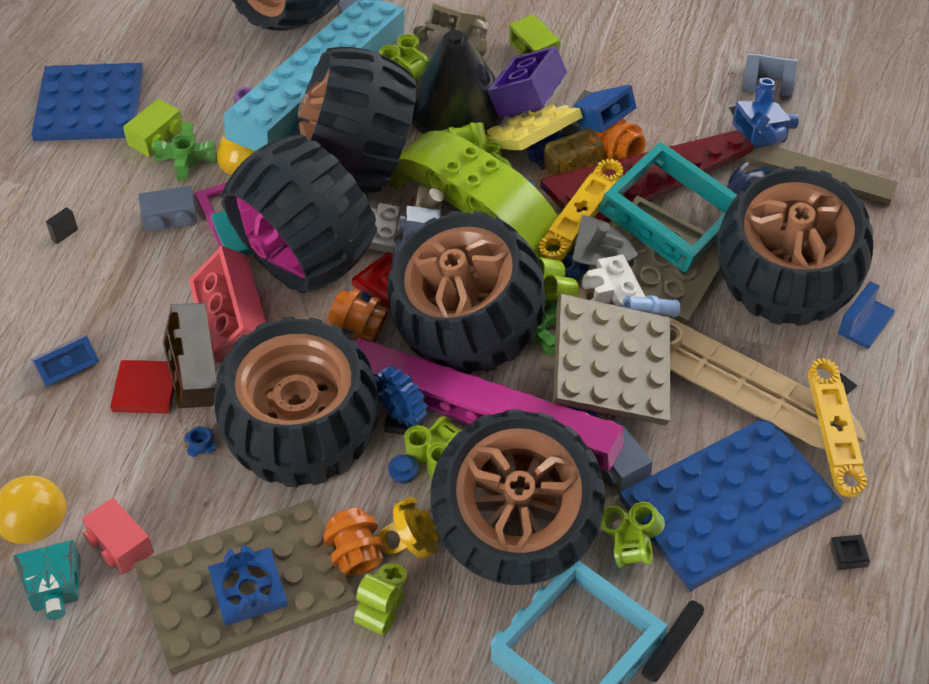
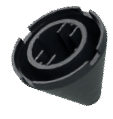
M451 30L445 33L416 80V101L411 123L422 134L430 131L445 130L449 127L461 128L473 122L483 123L485 134H487L488 129L500 125L504 120V116L498 117L487 92L497 78L466 33L460 30Z

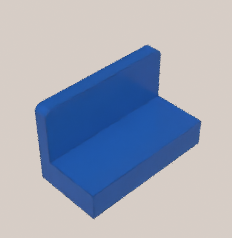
M869 281L843 315L838 332L839 335L867 349L871 347L895 313L894 309L876 301L880 286Z
M81 335L30 359L46 387L99 362L88 337L85 335Z

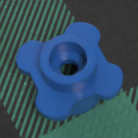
M199 426L186 433L184 439L189 445L187 449L189 456L195 457L198 454L212 453L216 450V443L212 439L214 432L211 428Z

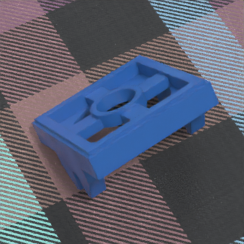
M242 545L240 553L236 554L232 549H229L224 556V562L208 566L225 626L288 606L270 547L253 552L252 548ZM252 565L261 567L268 572L269 576L258 579L255 576L249 575L247 567ZM238 570L240 579L236 582V585L224 589V583L228 575L232 571ZM251 581L257 584L256 591L250 595H244L239 591L240 586L245 582ZM272 586L268 595L261 593V589ZM235 597L241 599L238 605H235L228 600Z

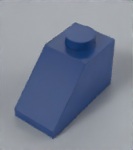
M623 85L592 92L574 105L575 108H580L583 118L578 120L580 127L599 133L604 132L637 108L632 85Z

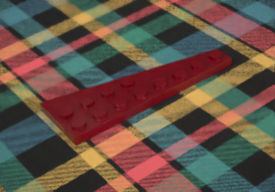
M735 130L670 146L669 148L709 174L752 153L753 144L739 131ZM648 152L617 159L618 163H621V166H623V176ZM598 164L540 179V188L564 210ZM654 165L622 196L630 202H633L637 195L652 202L685 185ZM605 170L603 172L608 177L616 173L614 170ZM583 207L582 209H577V212L580 213L582 210L586 211V207ZM598 212L594 217L606 223L612 221L601 212Z

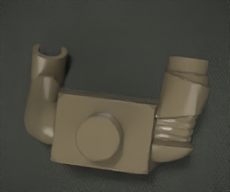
M433 3L430 18L425 22L426 25L416 26L413 29V35L418 38L419 43L429 40L427 34L429 30L431 32L437 30L443 33L451 30H460L467 34L482 58L487 52L486 33L489 30L488 22L485 16L467 10Z

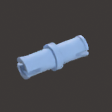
M648 295L646 298L625 296L622 301V307L661 316L677 317L680 312V303L677 299H658L657 296Z

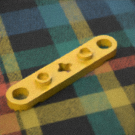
M606 159V161L602 160L601 163H598L596 169L588 176L548 229V233L541 239L539 243L541 258L559 261L565 258L576 243L582 214L594 218L599 212L604 193L623 177V166H621V163H618L617 160L614 161V159ZM605 170L616 171V173L613 174V176L610 175V177H608V175L605 176V174H603ZM583 207H586V211L582 210L580 213L577 212V209H582ZM550 245H557L561 248L556 253L555 251L553 253L551 251L548 252V250L546 251V248Z
M819 358L810 366L808 380L833 483L841 495L849 498L857 497L865 489L867 478L863 469L864 463L844 385L841 382L840 370H838L839 367L835 365L834 361L831 362L830 359ZM817 369H825L829 372L831 378L824 380L822 377L821 379V376H818V373H816ZM833 421H836L838 426H843L841 431H837V428L834 426L831 427ZM843 476H852L857 481L858 486L848 487L847 484H844Z

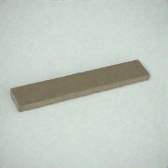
M772 145L753 148L752 153L738 159L739 162H749V165L759 168H781L784 170L794 169L795 166H803L818 172L823 170L832 174V177L840 182H846L852 187L855 196L890 206L898 184L896 181Z

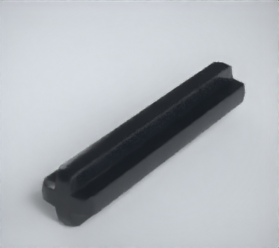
M695 600L688 602L644 665L642 675L651 682L659 680L703 616L704 606Z

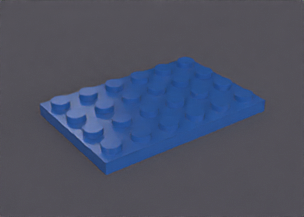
M762 419L628 487L619 494L620 501L628 511L636 503L648 502L664 517L665 526L662 533L650 538V540L690 592L840 510L843 505V501L785 434L772 423ZM652 515L644 517L641 525L648 524L652 519Z

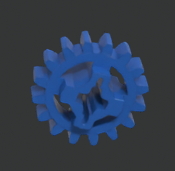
M386 366L376 374L375 380L379 392V402L387 409L388 415L394 419L397 418L400 424L404 422L407 427L411 425L416 426L428 415L426 412L428 405L422 401L425 397L422 391L418 390L419 386L413 383V379L409 375L403 374L400 368L396 371L394 366Z

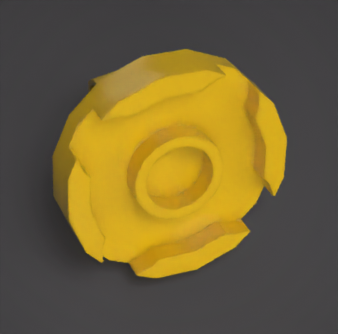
M409 496L394 505V522L384 527L378 534V537L383 539L386 547L383 551L384 553L398 554L409 549L417 558L426 559L438 552L439 547L434 546V542L439 540L434 521L426 509L423 511L418 509L416 504L419 501L416 498ZM391 531H395L400 538V543L395 549L391 548L387 541Z

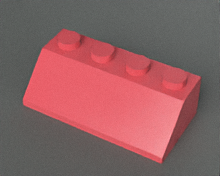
M221 245L189 279L194 303H205L214 364L223 362L227 353L232 352L234 344L244 334L248 335L256 330L258 325L266 322L248 256Z

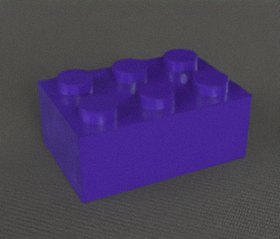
M554 46L519 55L510 60L487 90L498 117L507 115L515 117L524 111L531 110V112H536L545 107V103L553 95V92L561 84L562 79L567 73L557 47Z

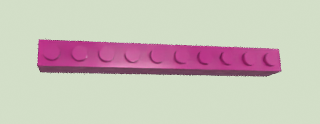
M360 338L356 341L366 355L374 376L386 366H394L396 371L399 368L402 369L403 374L409 375L413 379V383L419 386L418 390L422 391L425 397L422 401L428 405V410L468 424L485 415H493L511 409L548 414L553 416L558 422L575 430L588 448L592 450L598 461L599 468L610 472L624 446L623 426L613 421L603 420L586 412L576 411L560 404L537 398L532 394L522 393L505 385L495 384L478 376L468 375L451 367L432 363L425 358H417L400 350L381 346L373 341L369 342Z

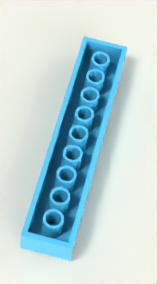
M356 0L224 113L225 139L256 151L272 141L293 135L298 120L301 100L322 53H325L327 48L355 47L378 53L381 47L392 45L398 37L404 34L405 9L382 0Z

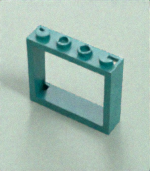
M659 142L604 193L598 211L684 273H687L718 241L724 215L692 246L622 195L654 165L724 213H726L732 200L738 194L722 185L673 149Z

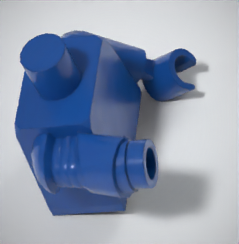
M761 78L759 80V84L755 87V101H737L732 124L753 144V148L784 143L787 140L789 129H796L799 124L796 113L786 114L778 103L773 102L775 82L769 78Z

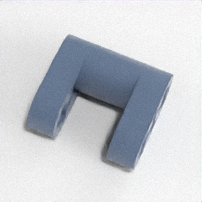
M748 53L742 91L754 93L757 76L781 79L779 96L792 98L798 59Z

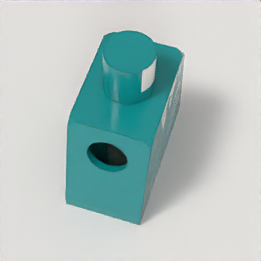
M74 540L13 555L22 585L33 610L40 611L45 609V616L49 620H57L64 617L66 614L64 604L79 599L81 558Z

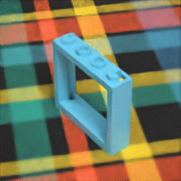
M578 561L571 568L554 577L547 587H540L533 596V602L526 609H519L512 619V624L505 631L500 630L490 643L491 661L518 683L555 684L512 651L511 648L573 582H576L644 632L599 683L628 684L663 640L668 625L582 562Z

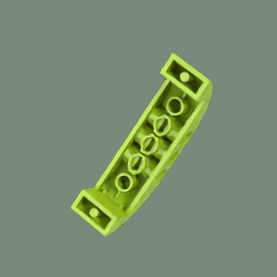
M444 131L427 132L402 150L398 165L388 182L390 186L398 190L413 179L428 189L437 188L443 193L445 201L462 212H484L493 219L497 217L511 225L528 242L536 257L541 258L539 243L548 233V229L558 216L544 196L520 173L466 139ZM550 245L546 248V251L548 250V252L551 251L552 253L555 251L556 253L561 248L557 245Z

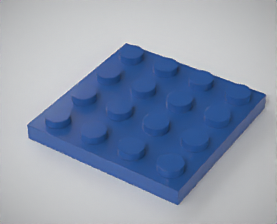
M142 63L45 66L31 133L33 141L126 138L123 126L138 115L144 72Z

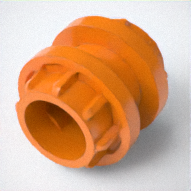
M623 118L602 133L596 131L591 133L594 153L604 160H617L641 154L645 150L646 140L640 126L627 122Z
M355 288L351 292L347 290L340 291L329 311L328 323L331 326L339 327L344 332L348 330L354 333L353 341L355 342L358 338L375 342L382 331L388 315L386 308L380 306L381 300L372 297L369 303L361 300L362 291Z
M351 508L333 515L328 520L323 538L326 546L336 548L330 556L333 567L339 565L340 571L345 573V575L358 576L372 571L381 564L383 560L382 553L386 547L381 537L372 536L378 528L374 516L363 512L361 508Z

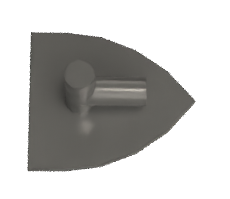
M582 214L572 257L573 262L596 267L598 259L623 254L627 262L639 256L631 242L616 228L606 222Z

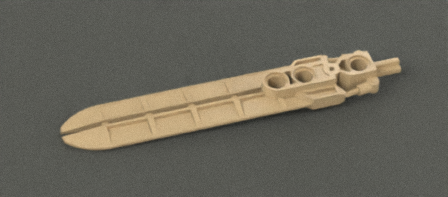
M579 288L577 297L591 300L594 298L595 289ZM612 299L610 303H606L610 305H615ZM670 317L671 372L758 418L772 423L777 428L796 438L825 450L811 389ZM851 413L857 440L864 442L866 435L863 427ZM833 421L831 427H836L837 431H841L843 426H838L836 421Z

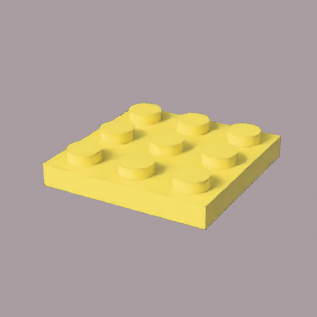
M549 105L536 112L528 110V113L522 116L518 115L507 120L508 123L503 126L498 125L488 129L486 139L487 142H498L501 145V149L521 151L583 118L580 108H569L568 105L560 107Z

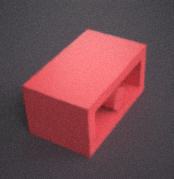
M113 497L82 518L86 529L83 532V536L92 548L98 546L102 551L100 555L110 568L116 566L123 575L135 567V562L146 559L154 553L149 536Z

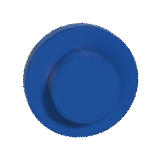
M398 455L388 465L390 477L400 484H407L413 481L419 470L416 459L409 455Z

